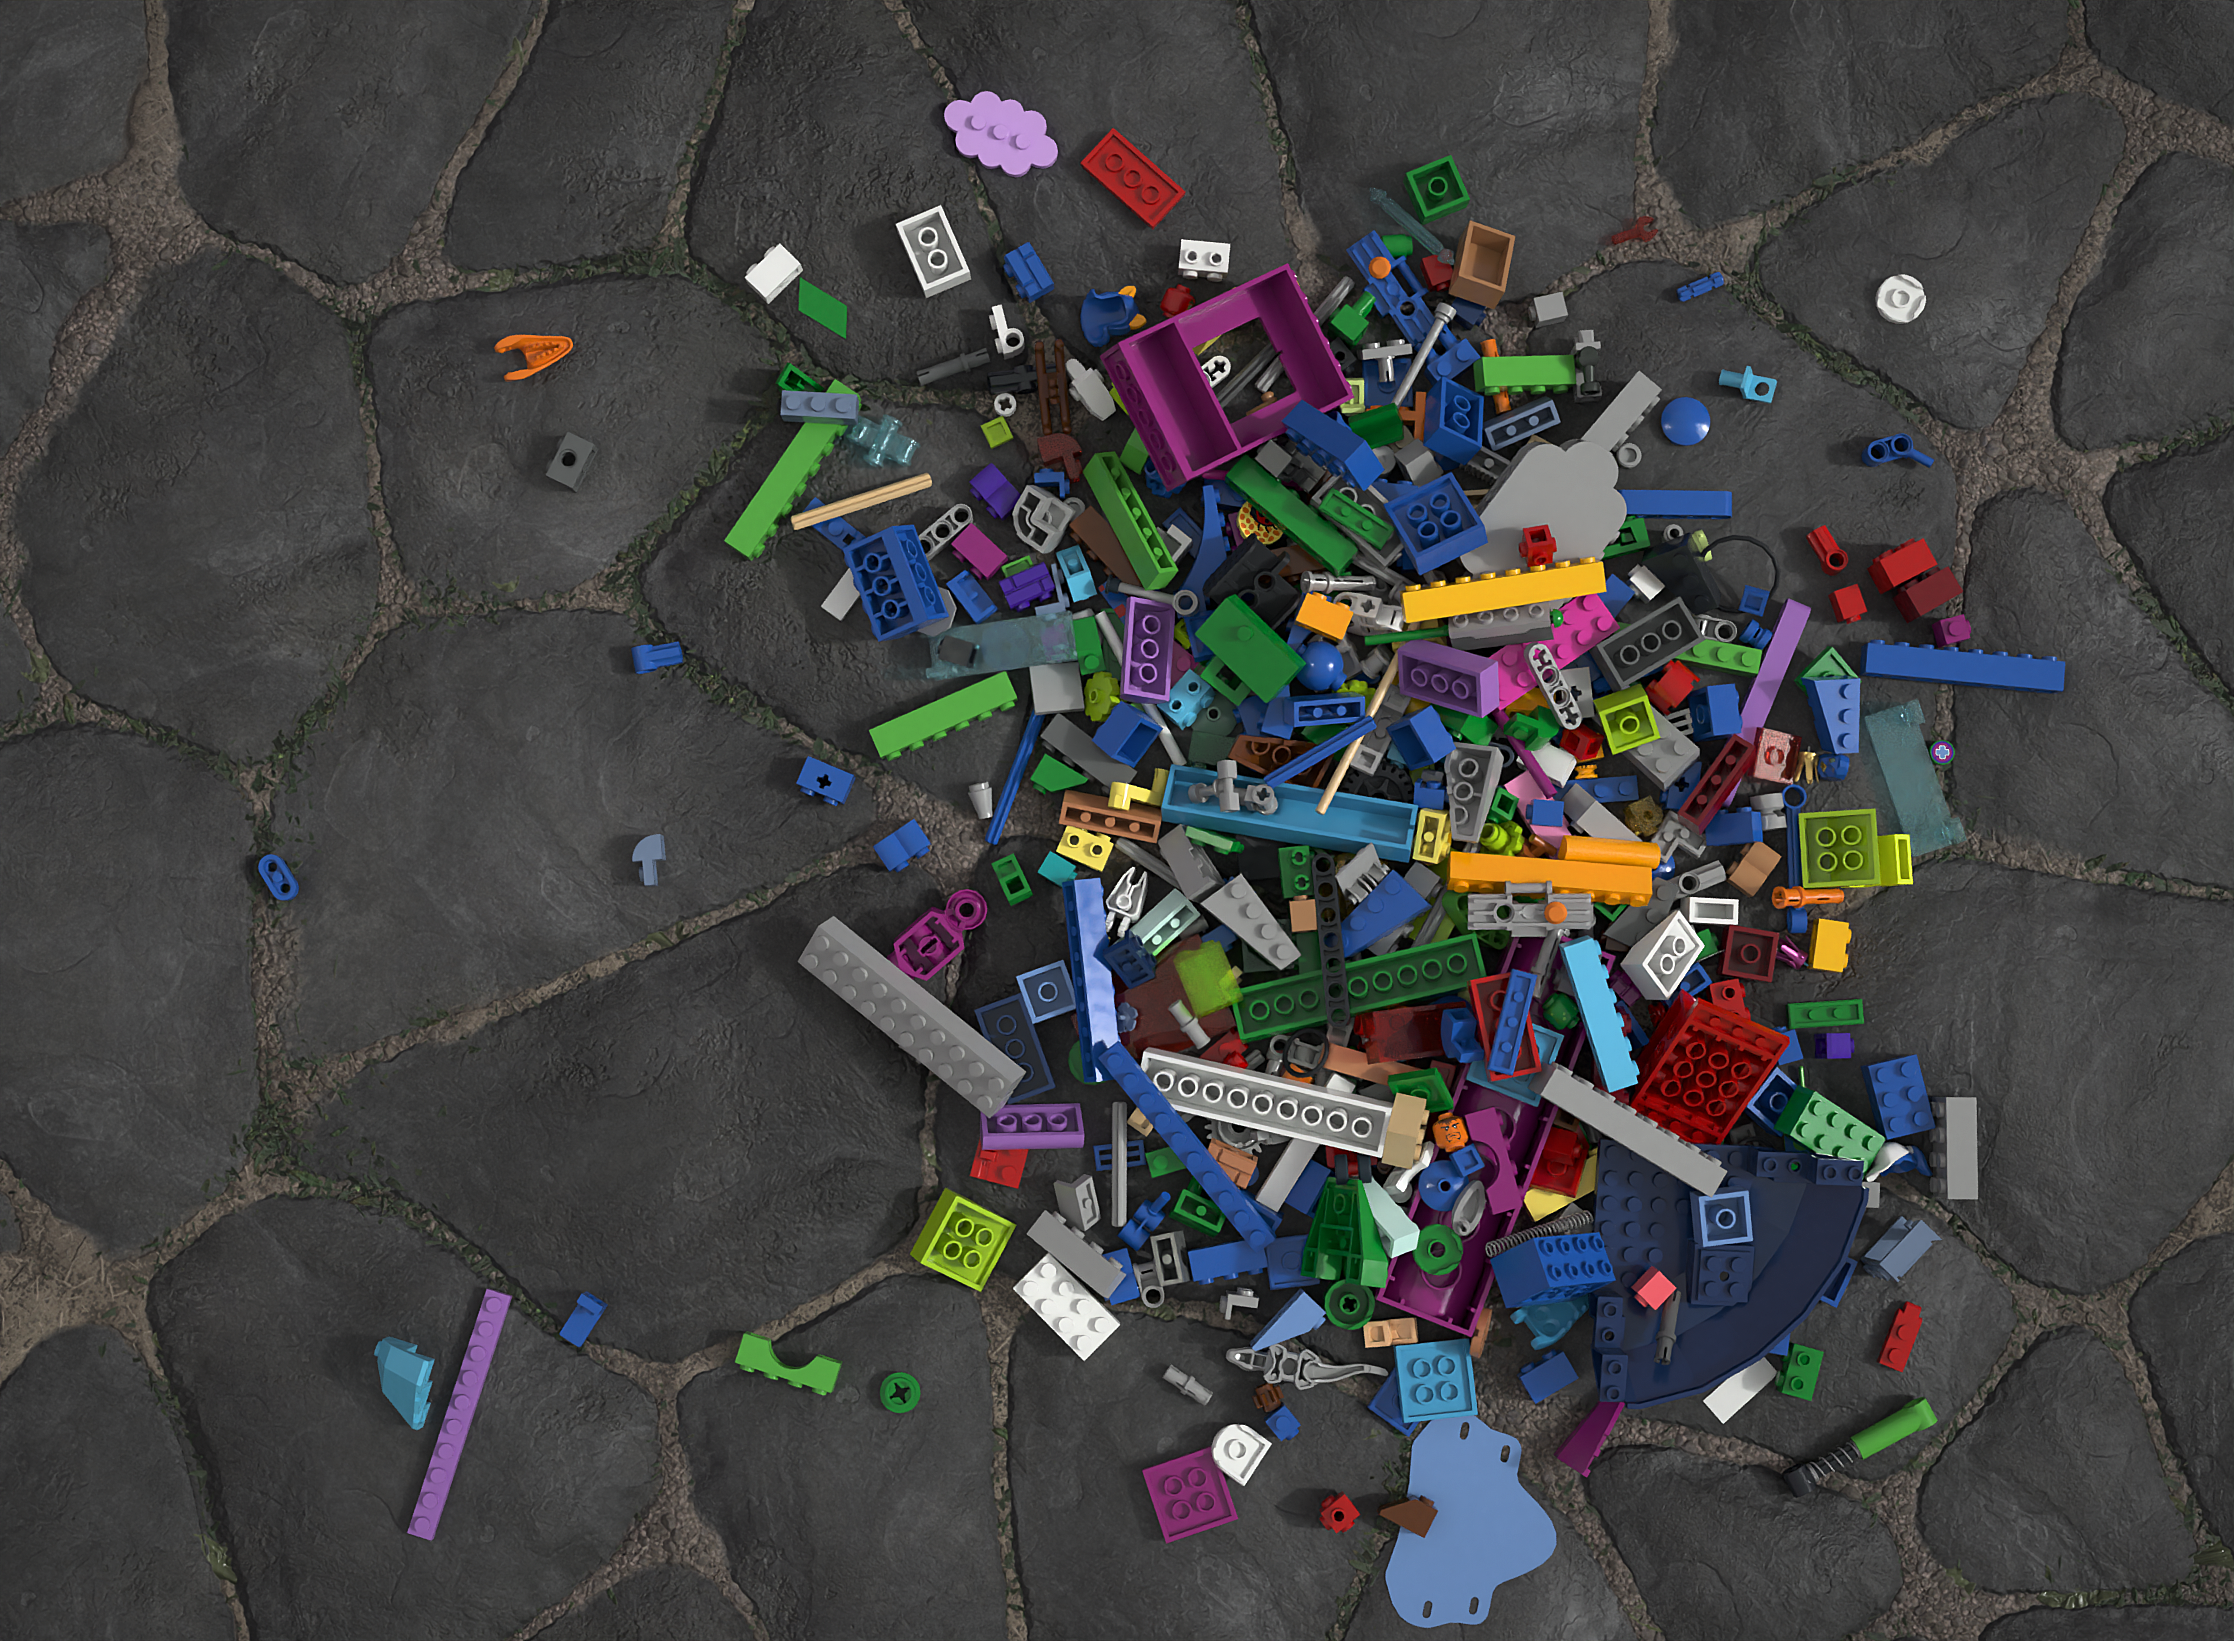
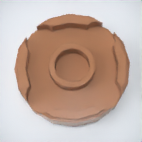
M1483 1307L1476 1325L1474 1337L1471 1340L1469 1354L1476 1358L1481 1357L1485 1345L1492 1309Z

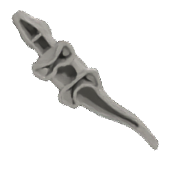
M1280 1344L1269 1346L1267 1353L1260 1350L1255 1351L1252 1347L1229 1349L1226 1353L1228 1361L1246 1371H1263V1377L1267 1383L1273 1384L1282 1380L1293 1382L1298 1390L1312 1388L1318 1383L1335 1382L1355 1374L1372 1373L1381 1376L1388 1375L1386 1369L1368 1364H1326L1321 1362L1319 1357L1309 1349H1304L1298 1354L1288 1352Z

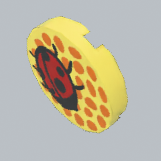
M1245 502L1238 511L1236 523L1244 540L1251 533H1255L1257 539L1267 546L1277 542L1282 536L1283 532L1248 502Z

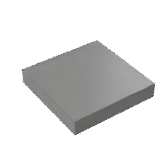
M1078 662L1029 666L1035 715L1084 711Z

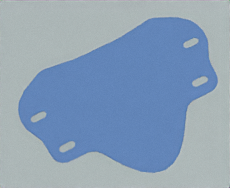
M1474 1415L1431 1420L1412 1445L1407 1497L1414 1495L1420 1498L1423 1495L1435 1502L1433 1506L1437 1508L1438 1513L1425 1538L1400 1526L1398 1539L1386 1570L1385 1580L1392 1604L1399 1616L1408 1623L1418 1627L1431 1628L1447 1623L1470 1625L1482 1623L1488 1616L1492 1593L1496 1586L1542 1565L1552 1555L1557 1545L1556 1531L1552 1521L1542 1507L1518 1482L1517 1472L1522 1452L1519 1441L1508 1434L1490 1429ZM1467 1422L1469 1423L1468 1436L1466 1439H1461L1462 1423ZM1504 1445L1510 1447L1507 1462L1500 1460ZM1477 1597L1479 1600L1477 1612L1470 1614L1471 1599ZM1426 1601H1431L1430 1617L1424 1618V1604Z

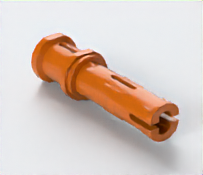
M1782 886L1775 887L1772 894V903L1778 909H1783L1786 906L1802 908L1806 904H1839L1844 900V892L1839 888L1804 889L1801 886H1794L1791 889H1785Z

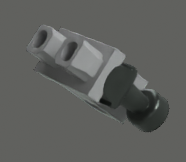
M1580 330L1577 333V337L1573 340L1574 347L1569 354L1574 355L1577 382L1573 386L1574 403L1599 401L1602 396V389L1599 382L1595 381V367L1600 359L1598 353L1601 349L1600 341L1594 342L1593 330Z

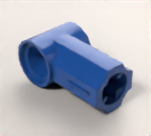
M679 642L657 646L641 645L631 648L636 674L656 671L660 667L683 663Z

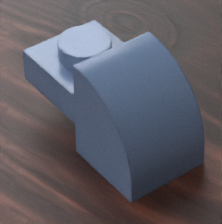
M661 834L645 837L637 844L633 852L632 862L643 863V867H639L640 881L644 882V886L647 887L658 886L656 861H666L664 836Z

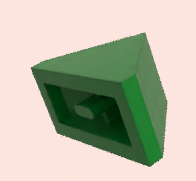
M788 362L775 383L781 393L782 390L822 392L824 389Z

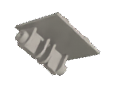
M1371 842L1366 847L1360 849L1356 857L1348 864L1343 865L1335 875L1344 899L1346 901L1349 900L1355 905L1368 896V892H1372V889L1366 882L1376 888L1378 886L1377 883H1381L1390 872V869L1385 864L1381 865L1374 845Z

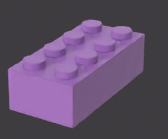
M1423 639L1411 640L1397 649L1400 694L1479 718H1483L1500 706L1498 661Z

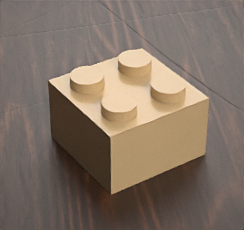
M1396 1093L1386 1132L1382 1163L1412 1170L1414 1160L1419 1161L1421 1145L1427 1128L1422 1125H1427L1429 1110H1425L1427 1099Z

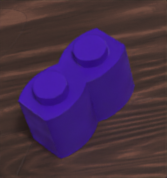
M992 463L969 481L972 487L969 490L977 501L982 499L988 505L985 509L994 519L998 517L1003 522L1013 513L1014 507L1021 495Z

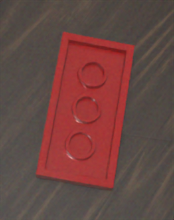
M1114 128L1081 162L1082 168L1152 230L1185 195V191Z

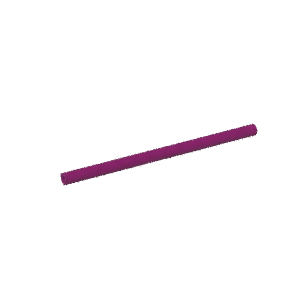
M1446 636L1447 646L1452 648L1450 637ZM1502 709L1494 715L1490 712L1503 731L1504 725L1510 720ZM1505 734L1545 797L1550 799L1558 792L1531 751L1525 750V742Z

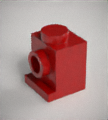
M1581 723L1575 729L1565 728L1563 730V737L1559 746L1581 761L1596 758L1605 736L1595 733Z

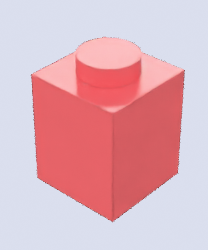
M1653 1266L1631 1287L1637 1293L1634 1298L1643 1307L1649 1305L1654 1310L1676 1289Z

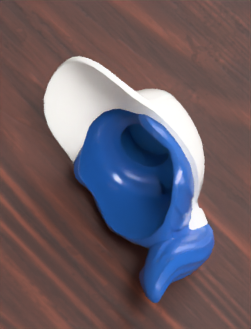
M1884 1142L1872 1162L1873 1168L1865 1176V1179L1868 1182H1872L1879 1175L1884 1177L1888 1173H1904L1915 1168L1919 1173L1926 1176H1932L1933 1173L1928 1167L1924 1154L1918 1147H1904L1896 1142Z

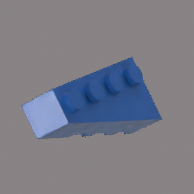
M1392 870L1341 923L1345 961L1366 950L1383 937L1390 935L1394 930L1409 923L1418 915L1433 908L1395 870ZM1329 935L1324 943L1328 947H1335L1338 943V937Z

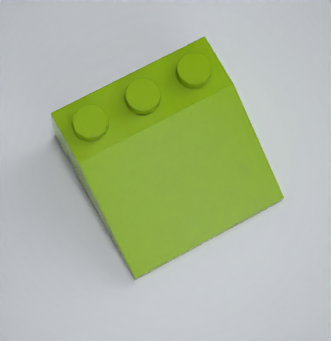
M1875 808L1799 813L1804 889L1881 884Z
M945 1187L910 1255L921 1264L981 1292L1010 1239L1016 1224Z

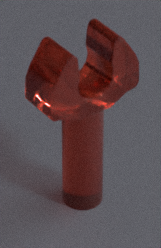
M1648 216L1639 217L1635 228L1611 236L1612 243L1617 245L1636 237L1641 238L1645 243L1651 241L1657 234L1658 229L1647 232L1643 229V226L1652 223L1654 218Z

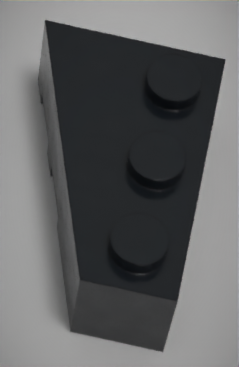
M1690 532L1644 551L1641 563L1677 598L1681 597L1685 606L1695 616L1719 607L1722 594Z

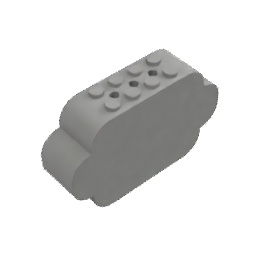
M1581 439L1566 441L1559 447L1545 442H1531L1523 446L1475 508L1476 513L1485 526L1488 543L1455 558L1457 563L1466 570L1463 576L1477 579L1480 578V574L1487 572L1503 575L1505 570L1520 568V572L1530 570V567H1527L1525 557L1521 558L1518 544L1522 542L1523 528L1548 524L1551 537H1555L1557 552H1553V563L1545 564V568L1554 567L1555 562L1570 560V564L1579 563L1580 558L1595 556V560H1601L1605 554L1603 550L1608 543L1613 544L1620 535L1618 530L1623 525L1627 514L1624 498L1613 488L1618 479V465L1614 457L1600 445ZM1572 597L1549 601L1551 611L1559 609L1562 604L1566 605Z

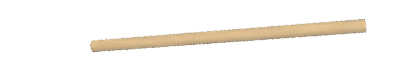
M1423 621L1411 622L1407 631L1419 630ZM1402 641L1398 649L1409 641ZM1398 650L1365 712V717L1371 716L1374 718L1399 669ZM1365 735L1348 745L1315 809V812L1318 814H1325Z

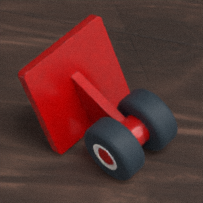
M1326 1145L1327 1167L1335 1168L1337 1185H1347L1349 1177L1359 1176V1180H1362L1363 1184L1372 1182L1371 1165L1378 1163L1377 1157Z

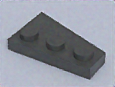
M1655 877L1652 880V896L1648 905L1641 907L1629 905L1602 935L1632 948L1666 919L1680 887Z

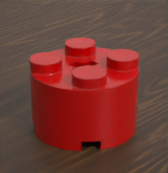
M1670 660L1660 671L1664 675L1658 681L1654 678L1644 689L1648 700L1666 716L1671 713L1667 709L1670 706L1676 708L1694 688L1691 682L1698 683L1700 681V678L1679 660L1676 662Z

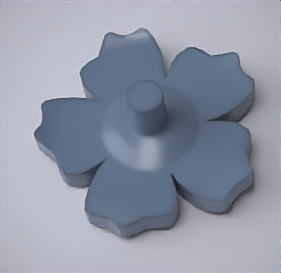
M1126 1002L1121 1003L1118 1007L1119 1012H1117L1118 1033L1127 1032V1030L1132 1031L1137 1022L1135 1018L1138 1016L1137 1009L1129 1006Z

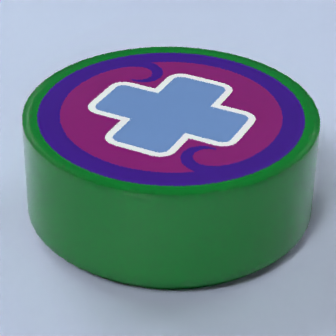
M1946 740L1936 741L1928 749V757L1935 765L1948 764L1955 755L1953 745Z

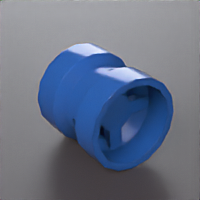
M1752 619L1738 639L1743 643L1751 644L1752 648L1763 650L1772 637L1773 632L1769 629L1761 628L1759 623Z

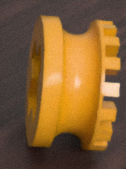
M1585 765L1583 767H1574V770L1578 773L1575 776V780L1598 778V775L1594 772L1597 769V765H1587L1586 768Z

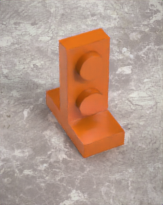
M1426 392L1415 393L1413 411H1409L1408 407H1400L1398 409L1402 416L1403 424L1405 426H1412V436L1415 440L1418 438L1421 442L1424 439ZM1370 406V409H1366L1365 412L1382 406Z

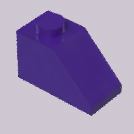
M1850 1033L1814 1034L1815 1059L1851 1058V1053H1854V1040L1850 1038Z

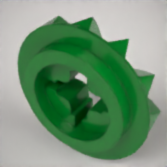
M904 1372L889 1375L883 1381L880 1388L882 1403L887 1409L895 1413H905L913 1409L918 1403L921 1394L919 1383L916 1379ZM895 1383L901 1388L910 1387L904 1394L906 1402L900 1396L890 1397L896 1392Z

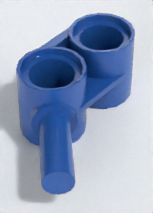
M1904 433L1872 442L1862 451L1861 455L1864 464L1870 467H1876L1891 460L1907 459L1908 457L1928 468L1934 462V459L1913 449L1911 437ZM1894 442L1902 444L1903 452L1895 449ZM1871 449L1879 451L1880 459H1876L1871 455Z
M1162 1192L1155 1202H1150L1146 1198L1136 1210L1132 1219L1130 1218L1117 1236L1137 1252L1150 1236V1231L1153 1232L1166 1214L1161 1209L1170 1200V1194Z

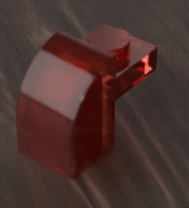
M1061 433L1037 438L1044 467L1063 461L1070 484L1080 482L1079 474H1082L1083 471L1079 459L1074 460V458L1082 456V450L1077 441Z

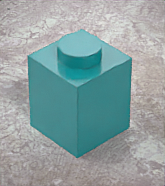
M1051 851L1037 872L1061 888L1062 882L1075 880L1077 873L1074 872L1076 869L1075 865Z

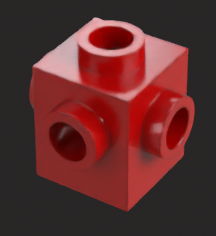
M1548 524L1523 528L1522 542L1518 546L1520 557H1525L1527 567L1553 563V552H1557L1555 537H1551Z
M1343 1491L1335 1497L1333 1495L1328 1496L1322 1501V1507L1319 1509L1322 1514L1319 1520L1328 1531L1333 1529L1336 1534L1339 1531L1344 1533L1355 1524L1353 1520L1360 1515L1357 1508ZM1337 1511H1341L1339 1516H1334Z

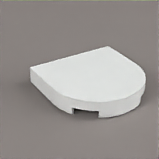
M1231 1424L1222 1428L1214 1437L1212 1457L1216 1466L1241 1486H1245L1272 1443L1248 1426Z

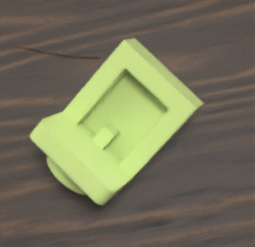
M1345 378L1352 387L1354 398L1339 406L1340 413H1345V416H1354L1365 412L1364 378Z

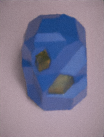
M1834 753L1819 756L1817 766L1818 778L1829 781L1844 780L1849 768V757Z

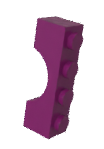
M1487 1107L1463 1114L1462 1118L1468 1131L1469 1140L1480 1141L1487 1145L1496 1159L1495 1175L1492 1181L1484 1187L1490 1214L1494 1215L1522 1207L1521 1200H1524L1525 1196L1522 1186L1516 1184L1514 1175H1518L1514 1160H1509L1507 1151L1511 1150L1507 1135L1503 1136L1500 1126L1503 1125V1119L1500 1111H1495L1494 1107Z

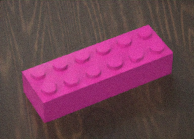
M1597 593L1576 597L1559 609L1564 616V621L1558 628H1555L1553 624L1554 640L1537 642L1549 649L1560 670L1620 629V626ZM1532 642L1506 645L1489 657V659L1498 661L1500 706L1491 711L1493 715L1538 685L1524 658V650ZM1535 649V655L1533 656V658L1538 659L1540 661L1538 654L1541 651ZM1546 669L1543 672V681L1553 675L1551 669Z

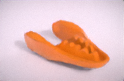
M512 335L500 340L495 345L494 350L496 353L501 354L513 349H520L523 352L527 362V369L508 372L504 376V380L512 382L532 376L555 363L571 351L573 342L570 338L564 336Z

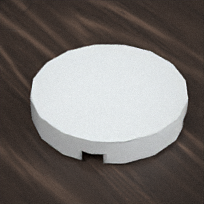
M1905 274L1897 275L1886 279L1878 288L1875 297L1876 307L1880 315L1887 321L1895 324H1904L1916 319L1923 311L1926 296H1924L1921 283L1914 277Z

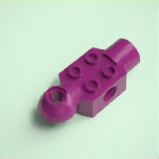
M965 889L959 890L950 897L945 910L930 907L894 938L895 950L886 959L912 980L917 977L927 981L964 949L962 931L974 929L985 920L987 905L984 898L976 891ZM964 903H970L974 909L970 914H963L959 910L960 906Z

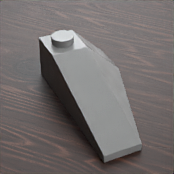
M1453 742L1456 749L1446 755L1444 763L1450 805L1449 814L1452 839L1478 843L1499 782L1504 757L1498 747Z

